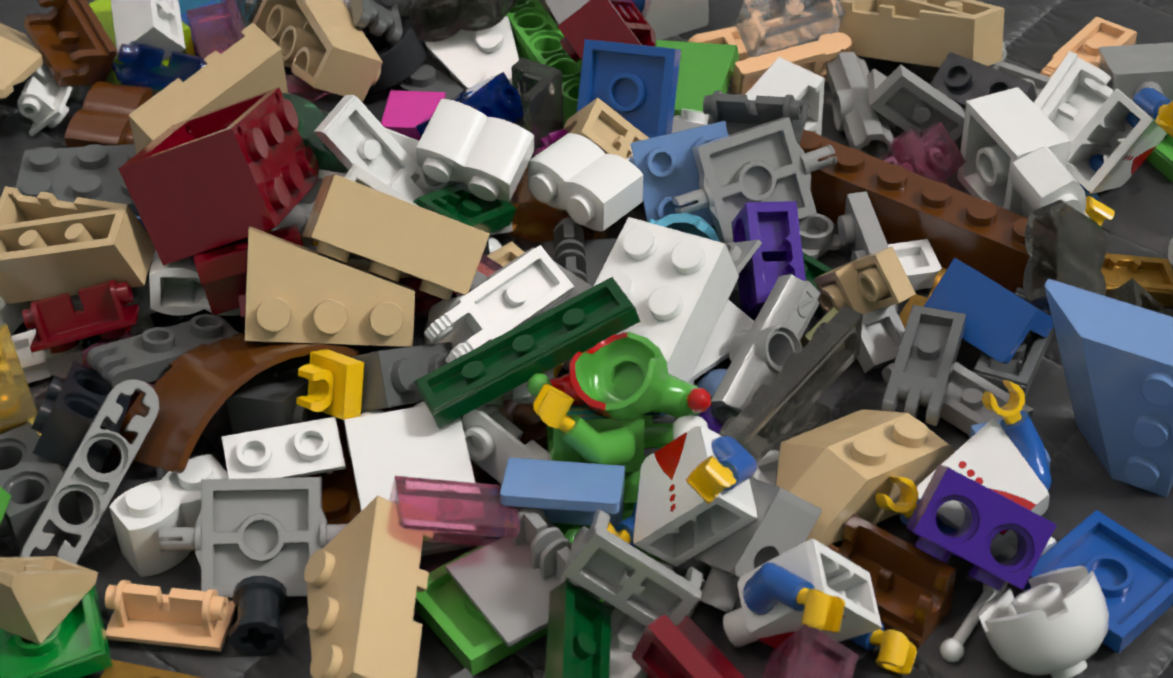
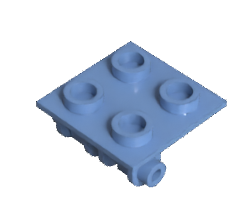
M725 121L630 143L632 157H628L627 160L635 165L643 174V207L646 221L649 219L657 221L667 215L677 214L674 208L680 206L673 205V197L700 189V175L692 147L728 136ZM706 208L689 213L701 217L710 226H714L713 219Z

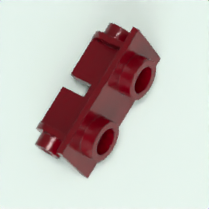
M113 279L79 289L78 294L83 308L79 310L74 309L69 292L31 302V308L22 310L26 328L28 330L37 328L30 346L31 353L48 349V352L51 354L61 353L76 347L80 343V339L98 334L101 339H111L130 331L131 325L137 323L140 306L139 303L126 306L127 303L133 302L129 283L126 281L118 284L117 280Z

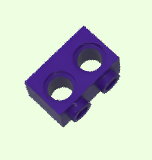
M797 201L746 202L731 222L733 242L758 239L762 242L738 274L740 307L752 320L757 318L779 276L792 274L798 279L806 281Z
M938 465L905 528L920 535L915 547L945 563L949 561L952 553L973 563L968 574L969 576L1001 592L1006 582L1022 590L1024 589L1057 524L947 466ZM957 501L963 507L965 513L964 522L957 531L944 534L938 529L936 524L937 511L944 503ZM1011 529L1018 540L1017 551L1011 559L1004 562H996L990 551L991 541L998 532Z

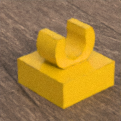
M328 349L310 352V364L303 365L298 369V376L308 379V395L297 397L296 404L314 412H324L342 420L361 417L364 362Z

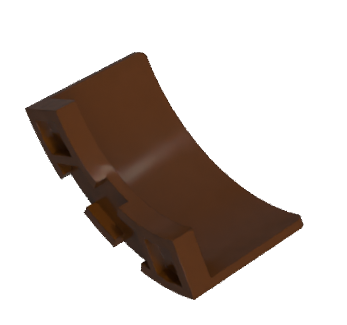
M245 333L233 334L234 337L225 338L209 345L201 344L168 364L171 369L152 387L159 399V411L133 460L181 474L187 466L190 455L201 433L212 416L240 386L255 375L286 360L310 355V352L328 349L348 357L358 356L360 350L333 344L245 341ZM139 394L127 412L119 434L130 445L135 438V434L124 432L130 419L135 415L145 417L147 409L143 408L140 404L143 397L142 394ZM113 444L110 454L120 456L118 447Z

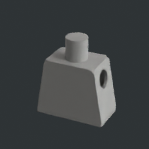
M1173 42L1099 47L1100 69L1111 77L1106 86L1114 91L1119 89L1131 100L1141 89L1154 88L1173 101Z
M749 478L758 519L692 557V559L712 568L702 589L699 601L725 613L731 612L739 597L737 583L741 575L805 542L821 514V508L781 487Z

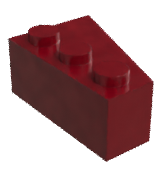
M590 0L557 26L564 35L560 43L575 62L583 59L585 39L656 46L655 31L632 0Z

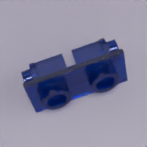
M131 41L129 45L122 43L119 49L118 61L124 62V64L113 62L111 67L118 81H121V84L163 90L177 78L184 82L207 64L203 57L172 51L168 66L161 65L165 53L163 48Z

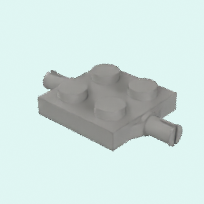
M782 117L692 147L700 175V189L680 196H674L672 199L673 205L680 206L674 209L677 214H689L706 208L713 219L719 241L725 244L733 242L731 222L746 202L797 201L799 219L816 214V208L810 191V173L836 165L837 157L828 156L835 154V151L829 144L814 151L804 153L796 142L789 117Z
M321 477L201 479V511L195 527H160L159 537H182L183 540L159 541L160 552L195 551L201 566V591L215 589L219 596L233 598L236 584L244 578L268 576L282 582L287 589V596H307V583L304 579L305 565L314 552L323 549L348 524H327V519L322 510Z

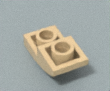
M892 246L849 262L813 279L821 293L818 299L823 310L828 313L834 307L847 321L853 317L901 303L916 294Z

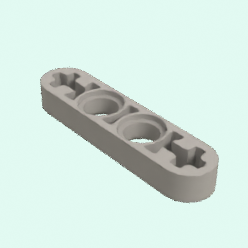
M136 379L125 380L117 384L107 395L23 545L19 557H30L34 548L45 550L49 546L55 534L44 533L43 528L46 522L50 520L62 532L79 535V539L74 547L66 540H63L56 554V557L76 564L157 417L159 399L155 390L146 382ZM134 391H137L143 395L140 404L143 408L147 409L145 417L135 415L127 424L124 432L135 434V438L130 445L120 434L109 430H102L100 425L104 418H106L114 426L123 412V407L116 403L117 397L119 395L129 397ZM107 440L118 447L121 459L114 471L102 474L90 467L87 461V452L89 447L96 441ZM70 491L83 492L92 502L91 516L80 525L68 524L59 514L58 505L60 499Z

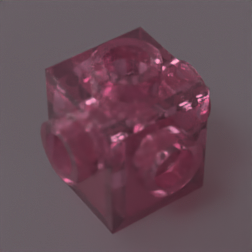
M942 122L917 133L914 129L902 133L888 144L892 151L881 159L948 186L949 184L946 179L966 163V160Z

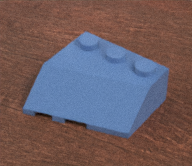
M1048 279L1044 286L1077 427L1112 479L1167 497L1173 485V317Z

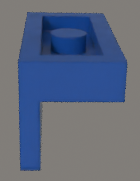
M956 258L953 259L924 307L966 314L962 339L1002 364L1010 362L1030 330L1046 338L1054 326L1050 315Z

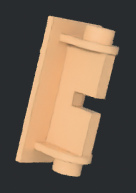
M121 580L118 585H109L106 590L105 607L107 609H114L105 631L108 640L221 652L237 607L234 605V601H228L227 597L219 596L215 589L196 591L171 588L169 595L162 594L161 588L158 586L132 584L128 580Z

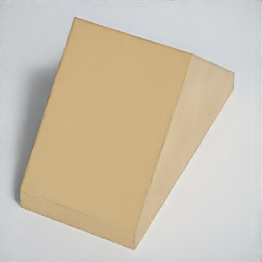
M55 556L0 558V629L41 645L96 584L98 572Z

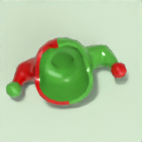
M631 332L613 335L599 342L586 352H577L569 363L570 373L553 379H549L547 375L536 373L528 380L527 385L530 395L537 397L543 385L549 384L574 399L571 406L588 405L599 415L617 421L637 419L650 412L662 413L677 418L689 415L698 416L711 406V394L704 388H698L696 385H692L669 374L667 362L660 348L648 338Z

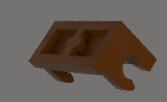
M37 0L40 7L47 8L53 6L54 8L45 14L34 13L26 15L23 25L36 48L41 53L43 60L59 87L94 85L99 81L105 82L118 51L88 1Z
M854 514L845 523L841 548L839 549L832 544H829L828 548L870 573L881 623L884 625V630H896L903 633L909 642H912L919 649L950 613L956 568Z

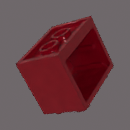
M279 87L172 125L118 168L163 266L248 237L249 226L261 231L276 228L319 181L317 158L311 148L305 147L297 129L299 126L297 112L293 104L288 99H284Z

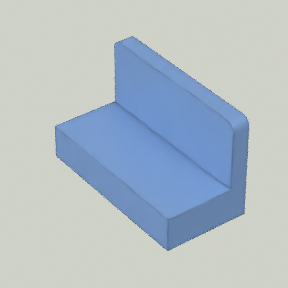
M508 458L500 491V504L505 506V519L511 520L510 515L515 507L541 508L545 516L552 523L591 526L596 511L600 509L610 515L609 522L614 527L623 520L625 466Z

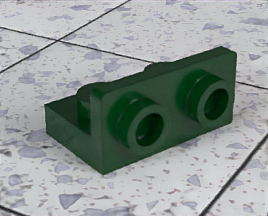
M461 182L418 197L413 201L419 207L487 233H492L509 226L517 207L504 200H483L475 196L468 186Z

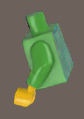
M564 362L554 369V378H557V375L564 366ZM549 384L543 385L533 403L535 413L547 424V449L551 461L625 466V472L641 471V465L644 462V449L662 448L673 441L675 417L670 415H643L637 419L617 421L599 415L588 405L571 406L574 399Z

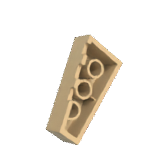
M342 0L262 1L252 23L282 49L284 66L291 68L292 73L314 88L341 96L355 95L360 101H364L370 87L374 86L379 79L383 61L361 28L354 25L353 16Z

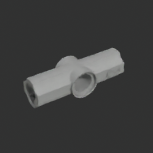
M855 52L839 53L837 58L827 63L826 78L833 96L832 107L835 127L837 131H845L850 148H856L865 154L885 161L887 158L894 156L895 141L887 118L869 105L867 84L869 70L866 62L859 59Z
M792 274L779 276L751 329L737 333L732 339L730 345L731 365L711 399L712 408L710 413L721 424L729 425L736 430L748 427L753 429L780 376L795 371L799 366L802 358L800 339L819 305L818 297L821 294L809 281L798 279Z

